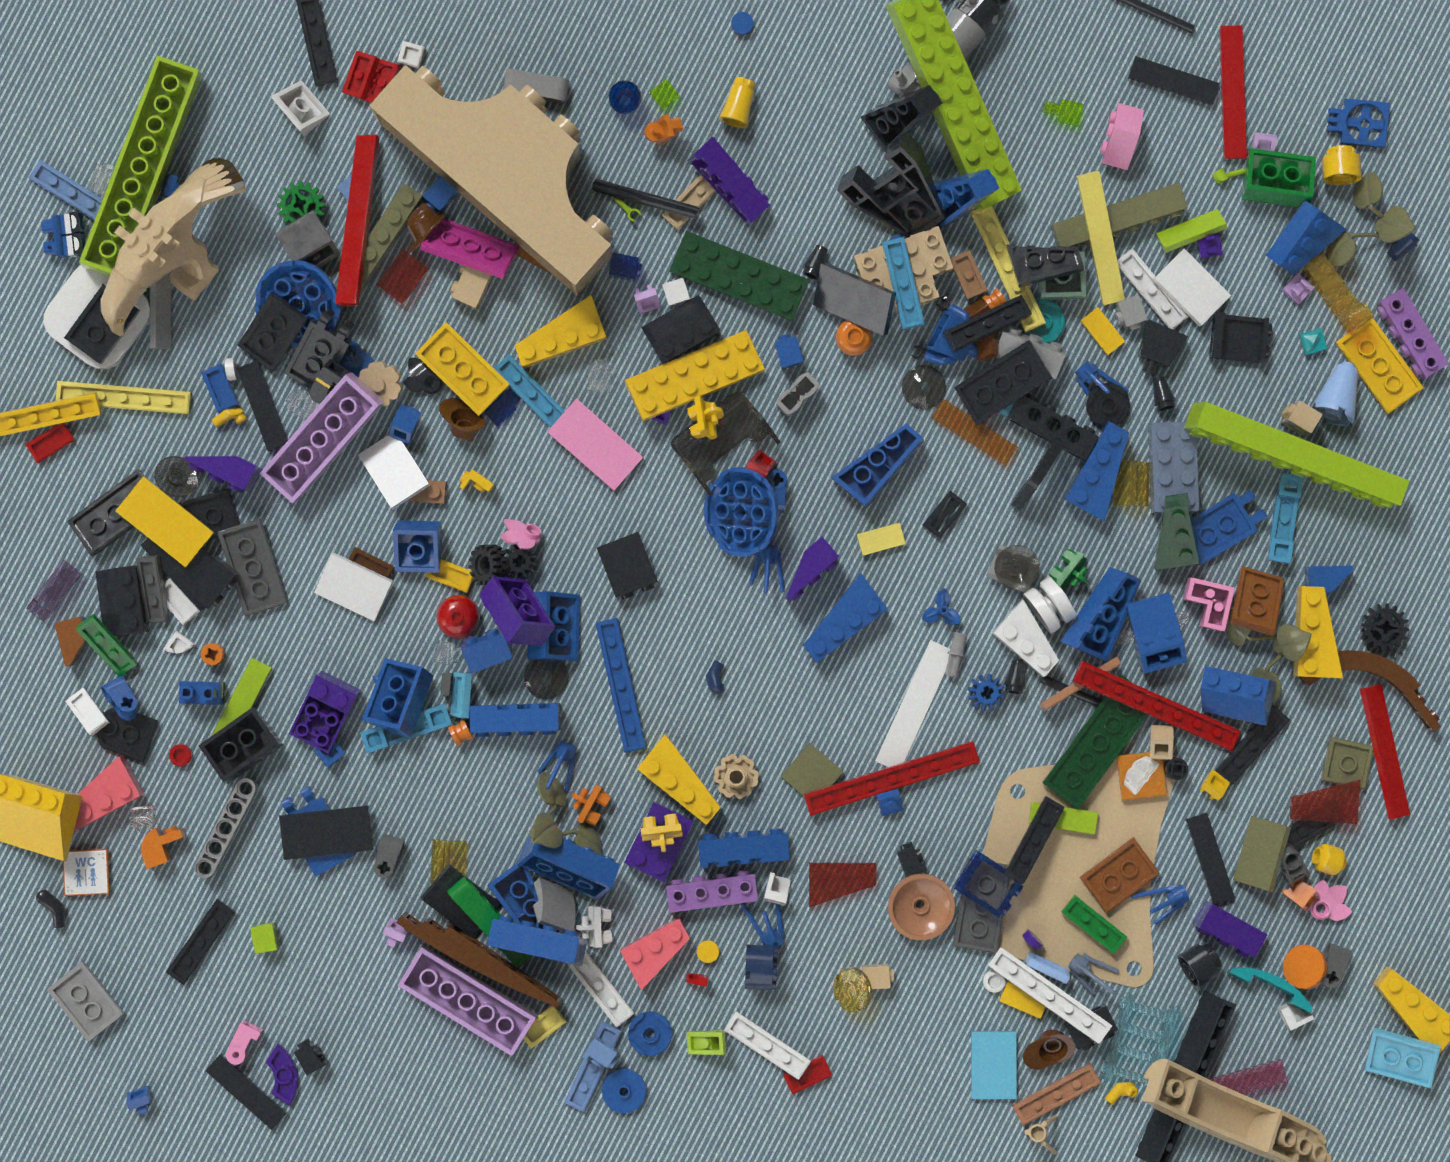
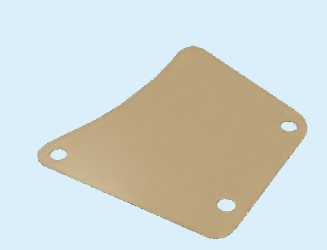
M1116 758L1079 808L1081 810L1098 812L1095 834L1054 828L1025 883L1022 885L1012 878L1009 879L998 950L1001 947L1014 957L1025 961L1028 952L1031 951L1068 969L1069 972L1071 969L1068 968V965L1077 953L1080 955L1086 953L1088 956L1119 970V973H1115L1088 962L1091 965L1089 971L1101 980L1133 988L1146 984L1150 980L1154 968L1150 922L1151 895L1133 899L1129 896L1106 913L1080 879V876L1132 837L1135 838L1154 864L1162 820L1176 780L1168 778L1164 773L1167 795L1121 800ZM1054 765L1020 769L1012 773L1002 783L997 795L981 860L1008 865L1029 826L1031 802L1041 803L1043 798L1047 796L1064 807L1077 809L1042 783ZM1015 784H1020L1025 789V794L1020 799H1015L1011 796L1010 789ZM1151 881L1135 893L1151 890ZM1074 894L1127 936L1115 954L1061 912ZM1028 929L1044 944L1038 951L1034 950L1022 937V934ZM1132 961L1138 962L1142 967L1141 973L1137 976H1131L1127 972V966Z

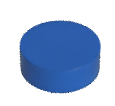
M747 12L736 13L731 21L733 31L738 35L750 33L753 29L752 16Z

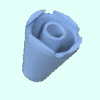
M1350 362L1338 364L1311 407L1323 414L1322 417L1327 418L1326 423L1336 426H1349L1350 422L1354 423L1358 370L1355 368V365Z

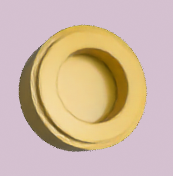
M704 940L697 947V956L702 962L711 963L719 955L718 945L714 941Z

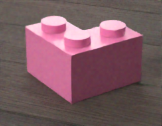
M1118 103L1116 111H1111L1106 136H1109L1107 141L1103 140L1100 154H1103V164L1128 170L1141 132L1143 109Z
M1191 577L1187 578L1182 600L1204 605L1199 627L1225 631L1235 588Z

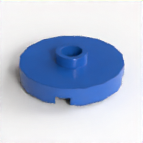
M646 1011L640 1013L629 1025L628 1037L630 1045L636 1052L644 1056L661 1054L671 1043L672 1028L670 1022L658 1012ZM652 1029L655 1034L653 1037H648L646 1031Z
M628 1068L616 1069L609 1073L604 1080L602 1097L606 1105L613 1111L630 1113L638 1109L644 1102L646 1085L642 1076L634 1070ZM622 1087L628 1089V1093L626 1095H622L620 1093V1089Z

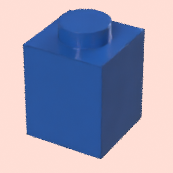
M439 176L423 195V198L426 200L425 204L441 213L444 212L459 193Z
M791 334L778 337L779 341L775 342V348L781 369L803 364L804 361L797 337H791Z
M401 404L390 425L389 437L410 444L420 423L421 412L411 406Z

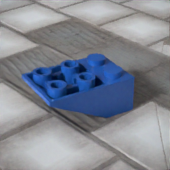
M1169 592L1126 604L1137 661L1144 674L1188 662L1184 641Z

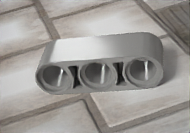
M506 69L503 90L511 84L520 92L525 85H528L545 101L566 103L569 80L516 69Z

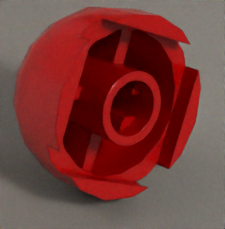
M452 595L439 605L436 613V622L439 629L446 636L454 639H464L471 636L478 629L481 612L478 605L471 598L464 595Z

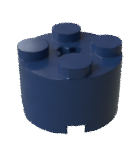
M747 944L745 989L776 990L778 947L773 945Z

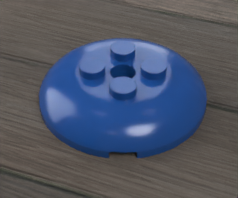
M299 260L284 261L271 267L258 282L255 291L257 293L256 315L269 294L275 292L309 318L291 347H298L310 321L313 318L319 321L321 314L327 308L335 312L328 324L329 328L335 329L340 315V306L335 304L337 290L328 275L317 266ZM297 299L303 301V302H302V304H303V307H302V308H300V307L297 305V302H296Z
M745 467L730 468L720 473L717 480L711 483L708 488L704 502L706 527L710 536L713 535L719 544L718 547L724 552L738 557L755 555L772 541L779 523L777 496L771 484L760 473Z

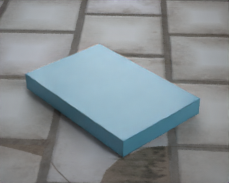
M1374 1028L1364 1071L1431 1089L1441 1045Z
M971 1031L972 1099H1017L1016 1031Z

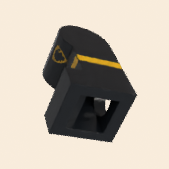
M329 359L322 367L310 389L311 399L316 403H321L333 390V385L335 383L338 384L348 374L349 370Z

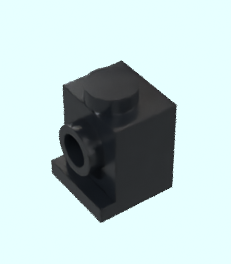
M912 841L899 846L900 850H897L896 853L905 877L927 870L925 865L920 864V862L924 861L920 849L915 850Z
M309 1038L297 1044L298 1049L294 1054L306 1076L329 1063L327 1058L322 1059L323 1052L318 1044L314 1045L313 1041H310Z

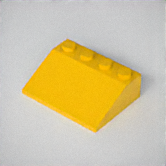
M0 774V841L61 861H67L82 795L22 777Z

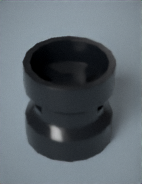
M1172 757V759H1167L1164 762V773L1168 778L1181 780L1186 777L1188 765L1183 759Z

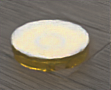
M856 967L845 968L836 975L833 990L836 1000H839L842 1004L840 1006L848 1012H859L867 1008L872 997V987L868 976Z

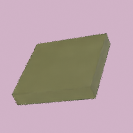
M1329 737L1320 780L1365 790L1373 756V747L1367 744Z
M809 742L783 772L781 777L803 795L832 785L843 771Z

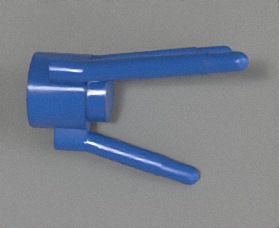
M1086 361L1075 372L1078 376L1076 381L1081 385L1086 396L1090 391L1085 381L1088 384L1094 381L1107 394L1110 393V390L1097 378L1098 374L1110 383L1121 386L1127 393L1129 392L1126 387L1100 370L1094 363L1091 365L1089 361Z
M767 545L756 555L749 584H753L762 559V563L765 564L763 593L767 594L770 565L775 564L776 560L780 592L783 593L785 590L781 553L778 552V546Z
M562 740L559 745L555 744L553 751L538 769L540 774L555 755L558 758L546 789H550L562 762L568 763L570 759L564 789L565 792L569 791L574 763L578 756L575 753L577 747Z
M1174 884L1135 893L1130 896L1133 899L1169 892L1166 894L1168 901L1151 909L1150 913L1153 914L1169 905L1173 907L1157 918L1154 924L1160 923L1189 901V896L1184 886L1179 885L1176 887Z
M741 903L745 914L760 936L762 944L766 943V945L776 947L784 944L782 937L785 936L782 925L781 906L779 904H776L778 930L776 926H771L767 912L763 911L762 914L767 927L763 933L745 903Z

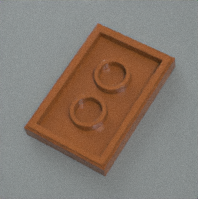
M1241 566L1230 624L1273 636L1276 631L1285 578Z
M1132 837L1082 874L1080 879L1104 911L1108 913L1158 876L1160 872L1135 838Z

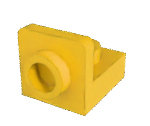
M473 469L470 472L466 470L459 480L462 483L459 488L465 490L472 480L474 481L472 486L482 493L485 490L491 492L495 487V484Z

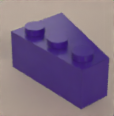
M1206 900L1193 922L1194 925L1198 926L1196 931L1207 937L1209 934L1218 937L1216 942L1227 948L1229 944L1236 947V953L1246 959L1249 955L1254 958L1256 957L1268 935Z

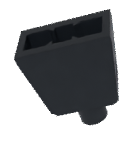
M1149 319L1145 324L1138 357L1146 360L1142 372L1154 376L1158 366L1168 368L1188 336Z

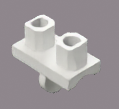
M588 906V916H581L582 924L575 925V930H582V938H589V946L600 948L602 944L612 942L611 930H601V922L611 921V910L598 906Z

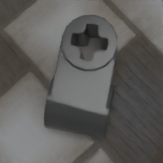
M387 834L382 835L374 864V872L377 876L388 878L394 875L404 849V839ZM388 862L387 866L390 867V871H385L383 874V869L380 868V865Z
M1287 842L1280 868L1283 878L1291 888L1295 882L1303 878L1308 879L1311 876L1300 853Z
M1329 943L1324 951L1327 961L1326 975L1331 974L1334 976V979L1329 980L1325 976L1321 980V984L1334 988L1342 982L1345 969L1351 958V950Z

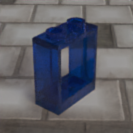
M976 850L952 887L998 918L1001 914L1005 916L1012 905L1009 903L1013 896L1017 897L1020 894L1024 885L1014 880L997 909L966 890L965 887L982 861L1001 873H1004L1006 869Z

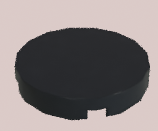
M1103 383L1110 390L1109 394L1098 385L1093 387L1085 401L1086 412L1089 418L1101 426H1105L1107 421L1115 425L1122 423L1130 410L1127 392L1121 386L1114 383Z

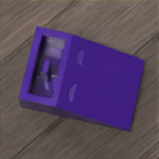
M185 456L184 460L190 462L188 467L204 473L206 470L209 472L208 477L221 483L227 481L229 482L227 487L242 494L244 491H252L260 472L263 470L238 456Z
M823 536L804 551L785 599L787 601L790 598L795 601L804 593L803 587L807 584L813 586L821 579L819 574L824 569L829 572L838 564L836 559L840 556Z
M320 671L314 678L289 735L329 754L361 690L324 671Z

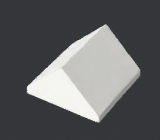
M302 80L271 97L303 136H306L330 115Z

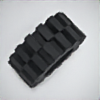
M491 544L479 545L474 548L475 551L471 552L473 557H469L471 565H468V567L472 569L470 575L475 576L473 580L478 582L477 584L487 585L492 576H507L508 572L505 570L509 568V564H506V561H509V559L504 557L506 552L502 550L501 546ZM488 559L490 562V570H488L487 566Z

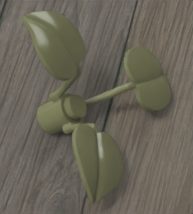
M1373 172L1365 174L1359 181L1353 193V201L1357 208L1364 210L1369 206L1370 210L1380 217L1375 223L1376 233H1352L1349 235L1348 231L1345 230L1327 247V261L1331 269L1344 266L1352 260L1357 249L1356 242L1353 240L1356 237H1376L1384 242L1391 243L1406 237L1416 230V226L1403 207L1393 206L1385 215L1374 207L1373 204L1378 203L1382 199L1383 185L1379 177Z
M1230 609L1225 634L1233 644L1242 646L1247 640H1274L1273 649L1279 655L1265 667V670L1256 668L1252 673V676L1277 682L1272 701L1273 705L1281 695L1282 685L1278 676L1273 672H1269L1270 668L1284 656L1290 661L1299 660L1306 652L1312 634L1293 625L1284 624L1279 627L1277 634L1273 636L1252 637L1250 636L1252 630L1230 624L1232 609Z
M541 772L537 783L538 793L546 804L552 805V808L548 813L542 812L537 815L533 828L529 831V835L532 836L531 843L541 844L549 848H557L562 843V836L575 834L576 845L591 848L594 850V853L602 856L601 839L597 830L592 825L583 822L578 825L577 830L572 829L561 832L557 827V823H554L551 815L557 809V806H565L567 801L566 792L556 777L550 789H546L551 774Z

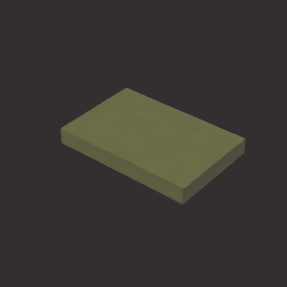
M1251 816L1233 880L1273 892L1291 827Z

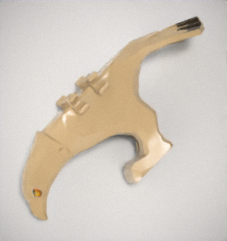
M222 158L207 160L194 170L187 180L169 197L153 206L146 216L133 208L128 215L137 221L139 225L132 234L120 225L114 233L121 237L125 243L119 250L115 267L111 271L101 298V313L113 333L118 336H124L125 320L137 300L148 287L159 281L169 272H171L169 276L172 285L193 301L198 298L200 293L217 274L219 267L208 259L207 246L193 235L192 224L202 206L246 191L245 181L232 162Z

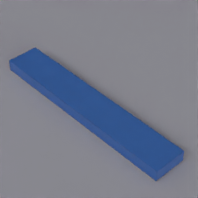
M618 618L595 622L624 753L644 749L646 744Z

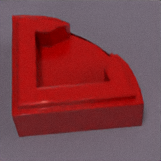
M688 972L686 973L685 981L707 987L708 976Z

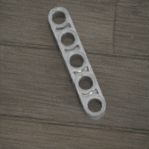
M244 778L236 784L195 864V873L200 878H209L218 871L258 793L259 785L255 779ZM244 782H249L252 785V792L250 794L243 792L242 785ZM234 802H239L242 805L240 814L233 812L232 804ZM224 822L231 824L232 831L230 834L222 831V824ZM213 842L221 844L222 850L219 854L212 851L211 846ZM203 862L210 863L212 868L210 873L207 874L202 871L201 865Z

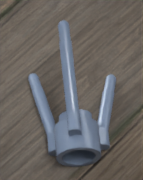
M1077 953L1068 965V968L1071 969L1070 973L1093 996L1095 991L1081 975H1088L1105 990L1114 994L1115 991L1089 971L1091 965L1088 962L1115 973H1119V970L1088 956L1086 953L1083 955Z

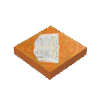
M1150 752L1118 755L1116 757L1121 800L1167 795L1163 759H1151Z

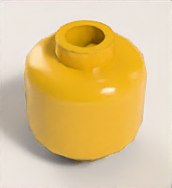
M1322 844L1315 848L1312 854V863L1315 869L1322 873L1337 875L1347 865L1344 850L1337 846Z

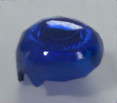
M629 80L618 81L611 87L608 94L610 106L618 114H631L639 108L642 102V94L639 87Z

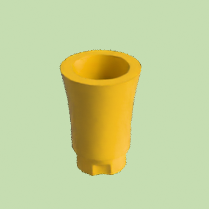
M736 77L718 118L721 122L737 128H748L749 114L755 93L754 81L744 77Z

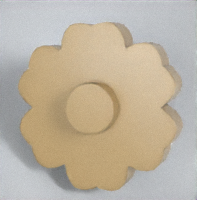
M385 361L372 362L368 368L360 371L358 378L385 402L383 406H388L392 403V400L399 398L403 389V385L399 382L402 376L401 373L397 371L394 365L387 366Z
M735 754L723 757L721 759L722 766H717L714 769V781L719 783L718 791L728 798L735 795L738 799H742L750 795L751 787L758 784L759 776L758 771L753 769V760L749 759L746 755H741L739 758Z

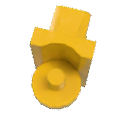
M699 395L694 398L695 404L687 408L690 419L693 421L697 420L698 422L690 427L691 435L697 439L706 436L713 440L717 438L716 424L724 416L723 409L716 407L714 402L704 401L702 396Z
M676 814L664 816L665 826H656V818L653 816L644 817L643 828H640L642 841L651 840L652 847L661 846V852H666V845L674 844V837L683 836L682 827L678 822Z

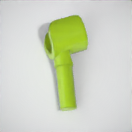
M1221 168L1213 173L1212 176L1220 184L1229 178L1244 174L1245 169L1242 168L1226 173L1224 168Z
M616 197L614 199L627 213L629 221L635 222L630 217L632 211L637 212L641 216V212L638 209H631L620 198Z

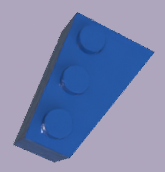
M1304 201L1265 256L1295 275L1347 229L1309 202Z

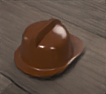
M423 203L409 215L407 228L413 238L408 248L409 253L418 248L431 230L444 219L445 212L438 214L427 204Z
M459 398L445 399L439 405L440 414L449 423L451 434L457 438L473 442L479 430L486 424L485 418L482 415L478 416Z
M1051 1029L1044 1031L1038 1040H1035L1026 1047L1023 1053V1061L1031 1069L1047 1068L1072 1057L1075 1052V1043L1072 1038L1064 1035L1059 1030Z

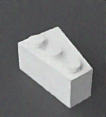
M1023 599L1017 603L992 632L995 637L1041 677H1045L1059 661Z

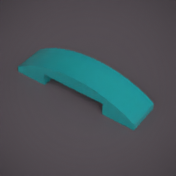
M1240 967L1231 968L1227 971V974L1245 983H1250L1252 977L1290 995L1287 1004L1307 1014L1313 1010L1308 1000L1299 990L1272 973L1254 968Z

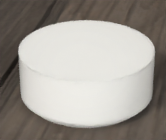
M227 358L225 360V372L229 381L238 379L235 358Z
M989 970L985 973L983 985L988 991L996 993L1005 986V978L996 971Z

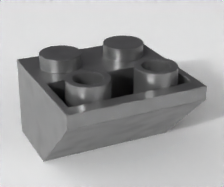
M314 211L309 212L275 233L291 260L305 261L319 268L341 254Z

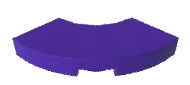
M278 1043L265 1063L271 1068L275 1079V1086L271 1094L290 1106L298 1089V1072L289 1052Z

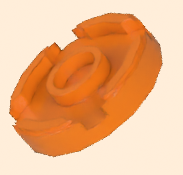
M1299 945L1292 948L1286 954L1283 961L1285 979L1291 985L1301 990H1310L1317 987L1327 973V961L1324 954L1310 945Z

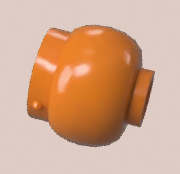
M846 320L840 324L836 331V344L847 355H862L872 345L873 334L871 330Z

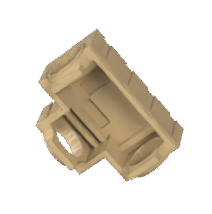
M939 226L931 228V230L926 232L923 231L911 235L905 239L920 306L938 300L940 297L938 290L935 288L933 278L953 270ZM883 246L868 250L863 254L854 255L853 260L859 277L893 291ZM895 301V302H894V310H895V313L898 314V310H897V306H896V301Z

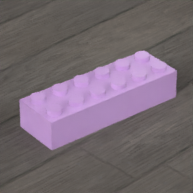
M353 373L346 374L260 474L291 503L299 501L385 402Z
M425 945L420 948L397 985L513 1056L537 1017V1014Z

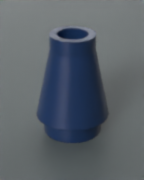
M1410 233L1406 237L1395 241L1387 254L1396 262L1399 258L1417 247L1416 244L1420 240L1413 233Z

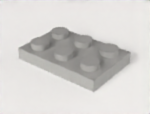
M84 961L80 962L47 989L88 1042L124 1014V1011Z

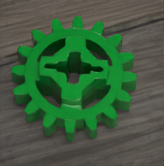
M299 181L298 186H295L292 182L290 183L291 189L283 188L285 195H278L282 200V203H277V207L282 208L278 214L280 217L286 216L283 220L285 224L298 220L290 215L298 214L303 217L311 212L314 206H316L314 212L317 217L318 215L324 216L321 208H325L326 204L320 202L324 199V196L322 194L317 195L319 189L315 187L312 190L310 182L306 186H304L302 181ZM300 191L308 192L312 194V196L305 197L300 193ZM292 195V201L290 204L287 205V202ZM298 198L303 203H306L303 205L305 214L299 208H296L299 206Z

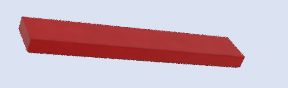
M1220 26L1223 159H1246L1243 26Z
M1382 684L1361 688L1360 693L1388 819L1391 820L1410 815Z

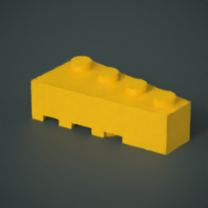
M590 295L514 346L521 366L524 369L607 340L592 295Z
M1298 586L1295 627L1312 635L1304 655L1299 660L1294 661L1293 676L1343 678L1325 588Z

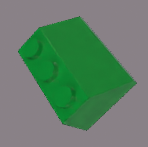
M1250 148L1243 177L1241 200L1300 208L1304 201L1310 203L1314 194L1316 157Z

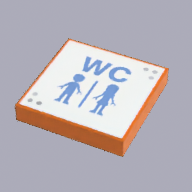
M109 849L69 851L67 861H63L64 896L110 893Z

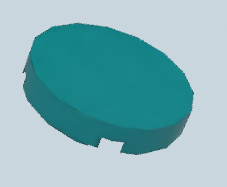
M1037 300V305L1046 324L1027 333L1024 332L1022 325L1021 329L1025 335L1030 336V334L1041 337L1042 341L1050 343L1062 334L1065 327V316L1056 303L1049 300Z

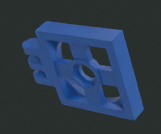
M1346 98L1343 109H1328V114H1335L1337 117L1327 118L1328 123H1336V126H1327L1326 131L1341 133L1340 144L1385 148L1390 103ZM1361 106V116L1358 118L1348 117L1352 108ZM1371 107H1375L1383 115L1382 121L1373 120L1370 117ZM1363 119L1369 122L1366 128H1363L1360 124ZM1347 127H1356L1359 131L1358 140L1351 136ZM1371 129L1381 130V135L1377 139L1368 141V132Z

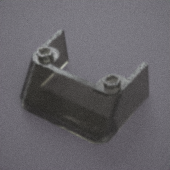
M741 392L729 395L716 405V407L722 408L724 416L716 424L717 438L711 440L705 436L697 439L692 436L690 427L698 423L696 420L671 441L673 450L709 496L713 493L705 482L710 481L716 470L713 463L747 437L751 442H760L769 435L777 445L781 443L765 418Z

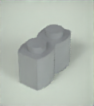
M808 372L800 375L795 380L793 387L787 389L779 396L776 406L787 417L793 415L799 410L803 401L815 394L819 383Z

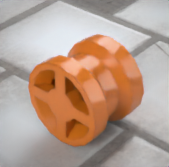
M998 288L993 290L991 295L982 297V300L990 309L1007 302Z
M209 643L202 648L200 655L203 662L207 665H218L223 662L226 653L220 644Z
M465 719L461 720L456 726H448L457 747L462 745V742L465 740L470 741L474 739Z

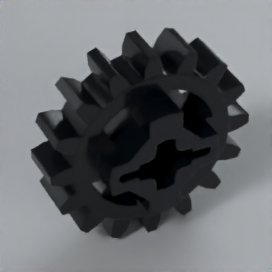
M1384 603L1383 608L1380 604H1376L1375 610L1368 608L1369 615H1362L1365 623L1359 624L1360 627L1364 628L1360 635L1367 636L1364 643L1372 642L1371 648L1375 649L1379 646V651H1384L1386 646L1389 651H1392L1393 644L1400 647L1401 643L1399 640H1406L1407 637L1403 633L1409 631V628L1404 627V624L1409 622L1408 619H1402L1404 612L1397 613V606L1389 609V603ZM1381 613L1379 615V619H1377L1375 622H1371L1377 614ZM1392 616H1394L1398 624H1395L1393 622V620L1391 619ZM1385 623L1386 626L1392 627L1393 629L1383 630L1375 626H1380ZM1370 630L1375 632L1377 640L1373 637ZM1393 633H1397L1396 636L1388 642L1389 637Z

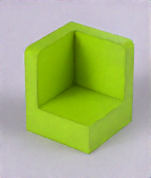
M275 922L250 927L254 952L256 954L275 951L280 948Z

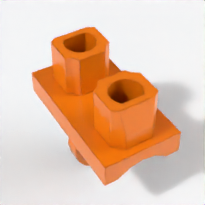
M669 114L662 115L656 122H651L645 127L644 135L646 139L656 142L657 146L664 145L671 138L676 137L678 132L683 131L681 118L670 119Z
M598 784L595 785L588 799L585 797L589 790L585 788L582 789L580 794L573 792L571 795L576 799L573 808L579 810L582 803L585 804L577 821L581 823L585 821L592 825L597 824L601 814L591 809L594 802L606 807L611 798L608 793L602 790V786Z

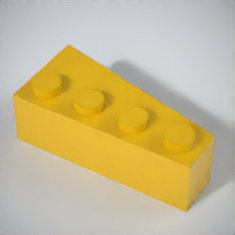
M665 733L637 769L707 825L721 806Z
M1386 966L1373 985L1390 1007L1393 1008L1414 1038L1441 1045V1053L1450 1042V1014L1401 975Z

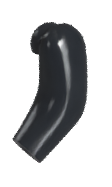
M40 890L36 894V900L51 912L53 927H65L64 905L49 891Z

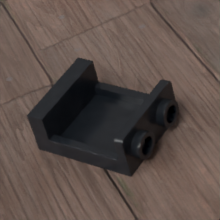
M1215 312L1212 319L1208 358L1258 364L1264 363L1265 359H1268L1270 355V346L1267 345V339L1272 334V324L1269 323L1270 318L1226 315L1223 312Z
M639 532L597 547L616 598L621 597L624 600L634 596L633 591L642 589V592L655 588L654 583L658 581Z

